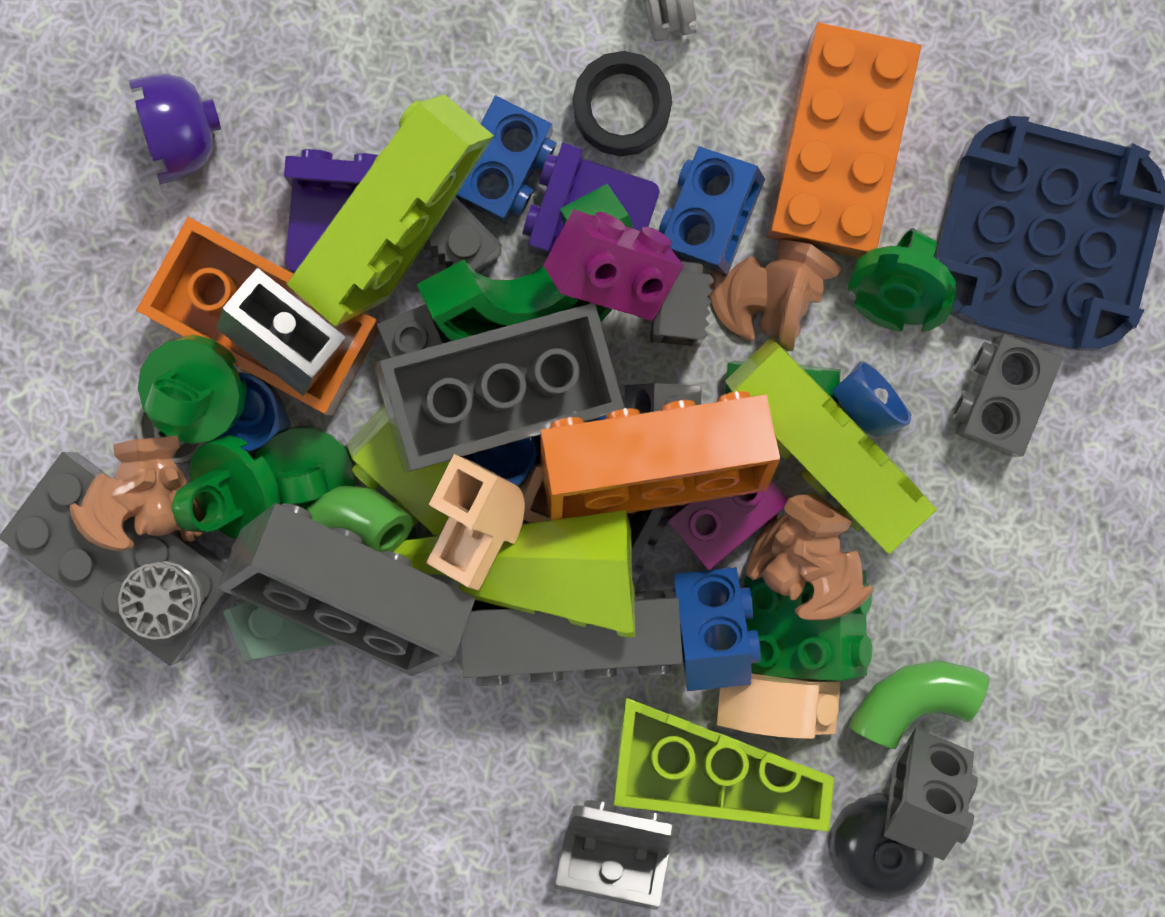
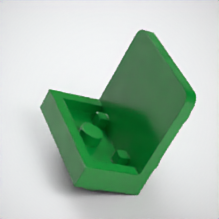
M862 570L863 586H869L866 583V570ZM747 575L745 576L744 588H750L753 606V619L746 620L747 631L757 630L761 657L760 662L751 663L752 674L779 678L835 681L867 675V667L872 658V643L869 636H867L866 614L871 607L872 594L861 606L847 615L830 620H807L800 618L795 613V609L806 603L813 596L814 589L809 582L806 581L803 591L797 599L791 600L789 595L784 596L772 591L763 580V577L752 580Z

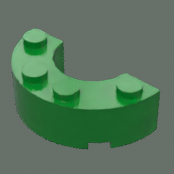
M608 184L560 208L563 227L574 209L593 216L598 211L605 212L620 220L626 227L633 229L629 214ZM464 259L417 284L432 318L442 332L452 341L591 304L584 300L560 294L543 265L533 273L514 280H493L476 273ZM595 304L601 323L612 309Z

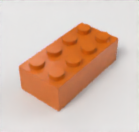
M817 22L809 39L766 238L777 241L784 239L812 244L819 250L859 258L868 251L878 248L921 52V44Z
M189 216L136 311L181 336L198 335L215 340L232 353L236 359V362L233 363L234 365L323 414L334 416L380 332L377 326L380 322L365 313L335 327L286 285L293 276V273ZM257 268L346 337L336 357L304 396L216 329L222 308Z
M746 391L731 392L720 396L717 402L695 405V402L692 400L674 401L664 405L662 411L640 414L638 409L632 408L621 409L609 413L604 420L584 423V420L579 417L563 418L551 423L550 428L541 429L540 463L550 520L622 510L631 513L767 491L780 461L767 394L751 397L750 393Z

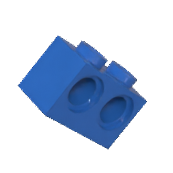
M495 95L481 122V125L493 134L494 137L457 193L456 198L460 202L506 225L511 214L519 218L523 214L534 190L526 186L535 167L543 170L548 154L553 155L557 142L550 139L553 133L552 123ZM515 128L524 129L532 136L530 146L521 152H512L502 144L506 133ZM489 175H500L509 183L506 193L498 199H487L479 192L480 183Z
M698 146L694 159H688L681 169L678 179V189L681 192L674 209L668 208L659 227V232L670 239V248L678 259L701 264L703 268L728 276L765 182V177L757 165ZM720 175L730 177L729 186L722 194L717 196L706 194L707 185L714 177ZM698 224L710 225V234L705 242L699 245H689L687 243L688 233L694 226Z
M737 567L673 574L674 591L679 598L682 659L687 691L751 685V663L761 661L757 630L747 631L746 620L753 619L752 598L749 587L740 588Z

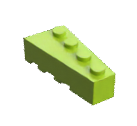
M445 94L424 101L416 100L405 110L399 120L398 125L400 128L376 157L370 170L286 284L335 327L390 300L494 137L493 134Z
M772 336L725 380L732 392L746 391L750 393L751 397L767 394L779 454L785 460L794 455L806 468L801 473L803 478L822 497L829 492L841 504L837 509L852 520L850 526L857 532L864 528L889 555L938 510L916 484Z
M384 404L346 443L351 458L357 463L351 471L368 488L376 491L381 485L396 499L394 503L402 507L412 517V527L420 521L434 534L433 537L440 536L449 516L431 507L429 503L451 460L404 473Z
M625 698L613 794L614 806L829 832L835 777L667 714L640 702Z

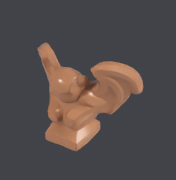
M780 239L775 249L778 259L771 261L766 267H763L757 258L749 257L731 269L728 276L713 271L711 277L714 281L710 286L713 292L710 298L713 309L721 322L741 339L753 341L755 339L754 318L759 311H763L761 332L769 337L772 336L786 351L793 352L796 338L801 332V317L806 314L808 304L821 302L824 290L823 280L837 277L842 267L812 244Z
M178 436L135 439L113 444L114 456L121 462L115 477L110 478L104 473L98 474L90 484L82 505L78 506L75 503L70 505L72 521L87 541L100 548L113 551H123L132 548L134 543L123 529L125 520L132 516L135 517V530L138 535L146 533L152 536H165L175 530H179L181 538L185 542H195L201 537L203 532H189L180 528L172 513V502L177 490L188 483L182 469L177 467L172 460L173 455L179 448ZM195 498L192 505L193 515L197 521L201 522L204 519V513Z
M815 493L796 495L789 498L784 507L786 513L781 517L773 516L759 535L748 560L747 576L752 580L763 577V580L772 591L784 596L789 595L791 600L797 599L802 593L806 581L809 582L814 589L813 596L806 603L795 609V613L802 619L830 620L847 615L861 606L874 591L871 585L863 586L862 565L858 552L856 550L846 553L840 551L838 535L848 530L852 520Z

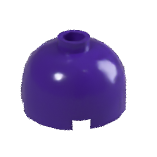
M156 74L128 80L132 93L142 90L144 99L136 100L135 103L150 156H152L153 161L163 159L166 172L157 174L159 184L180 180L196 173L208 162L213 151L212 132L221 130L213 99L202 101L195 86L180 76Z

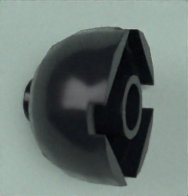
M876 793L859 798L842 809L831 827L828 848L833 867L847 887L867 899L889 902L906 898L923 886L933 869L935 857L883 836L889 794Z

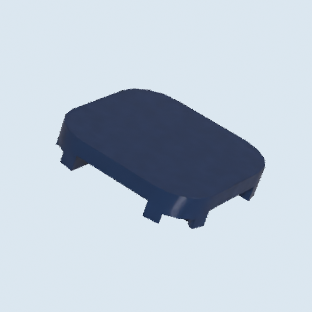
M1008 116L1005 119L988 124L966 143L958 160L934 258L949 269L956 281V299L951 315L970 325L1068 350L1094 351L1117 343L1128 332L1137 327L1145 310L1140 308L1165 210V180L1161 169L1148 156L1151 151L1134 143L1122 146L1029 122L1030 117Z

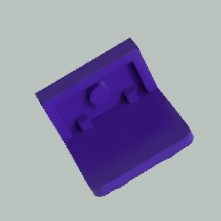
M562 142L558 156L552 154L547 156L539 184L546 186L547 189L541 207L534 204L531 205L522 234L530 237L528 246L531 253L547 258L563 229L560 208L605 184L610 186L629 214L633 229L641 231L642 227H649L660 190L658 185L652 181L583 159V149Z
M305 149L301 150V157L285 156L284 178L292 187L286 265L292 272L295 273L370 170L378 155L359 153L354 155L353 161L333 159V154L330 152Z

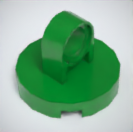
M910 228L902 236L897 246L875 248L860 256L848 282V292L852 290L856 297L854 303L856 310L872 323L892 331L902 332L904 324H923L921 332L930 331L945 323L953 310L956 299V281L949 269L934 258L937 245L936 240L914 228Z
M187 335L179 339L167 341L148 355L140 369L138 392L144 412L157 429L168 437L178 436L179 441L195 444L210 442L236 424L245 409L247 396L245 380H240L239 372L233 365L236 359L229 350L213 339L198 335Z
M290 426L280 431L258 449L254 458L256 460L262 456L269 464L278 482L281 504H293L306 510L312 500L321 498L322 495L339 486L355 487V474L351 471L354 463L346 446L332 434L324 432L315 426Z
M229 435L218 437L198 447L191 458L189 472L191 482L177 490L173 498L172 513L177 525L184 531L211 532L218 529L228 537L237 539L240 530L275 503L281 505L278 482L266 460L262 456L254 460L248 452L241 448L248 443L241 438ZM195 498L202 512L206 515L201 522L197 521L193 515L192 505Z

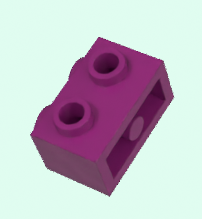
M574 209L543 265L560 294L651 321L655 318L684 267L670 248V239L661 232L650 227H642L641 231L626 227L620 220L605 212L598 211L593 216Z
M771 479L767 491L669 506L673 514L668 518V524L703 566L710 570L785 507L788 498Z

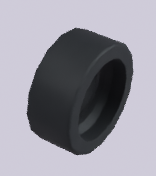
M628 51L607 53L589 63L576 81L572 98L575 124L585 141L602 153L619 157L639 154L654 145L667 128L673 103L670 83L660 67L644 55ZM626 74L635 76L645 83L652 95L653 110L651 117L645 126L635 133L626 135L609 133L599 126L592 114L591 101L593 92L600 82L612 75Z

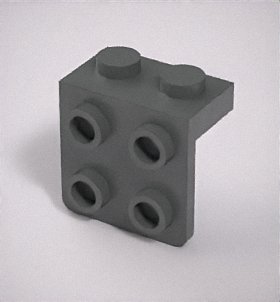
M587 800L584 806H573L565 829L554 889L657 910L660 906L668 854L678 841L680 828L668 824L669 818L665 815L641 811L637 813V817L616 813L614 805L602 801Z

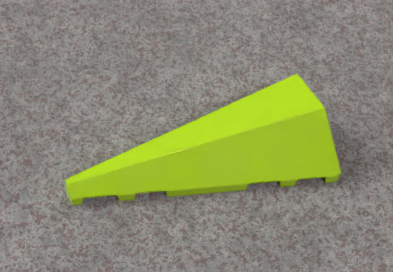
M626 510L522 524L515 544L507 541L503 542L479 590L469 588L456 581L460 585L459 590L476 597L475 600L530 614L538 611L566 618L574 625L586 627V624L614 630L622 637H635V591L632 581L631 527ZM439 536L406 540L393 551L409 559L412 563L411 567L427 575L438 574L449 577L426 563Z

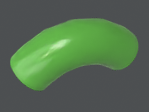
M339 486L325 493L321 498L312 500L306 509L311 513L313 521L330 529L337 527L350 530L362 538V544L379 552H393L407 538L413 525L412 517L402 507L371 488Z
M941 660L903 666L872 687L854 712L848 727L880 745L896 749L902 735L910 724L923 715L942 713L964 722L971 721L978 713L985 699L989 686V676L977 669Z

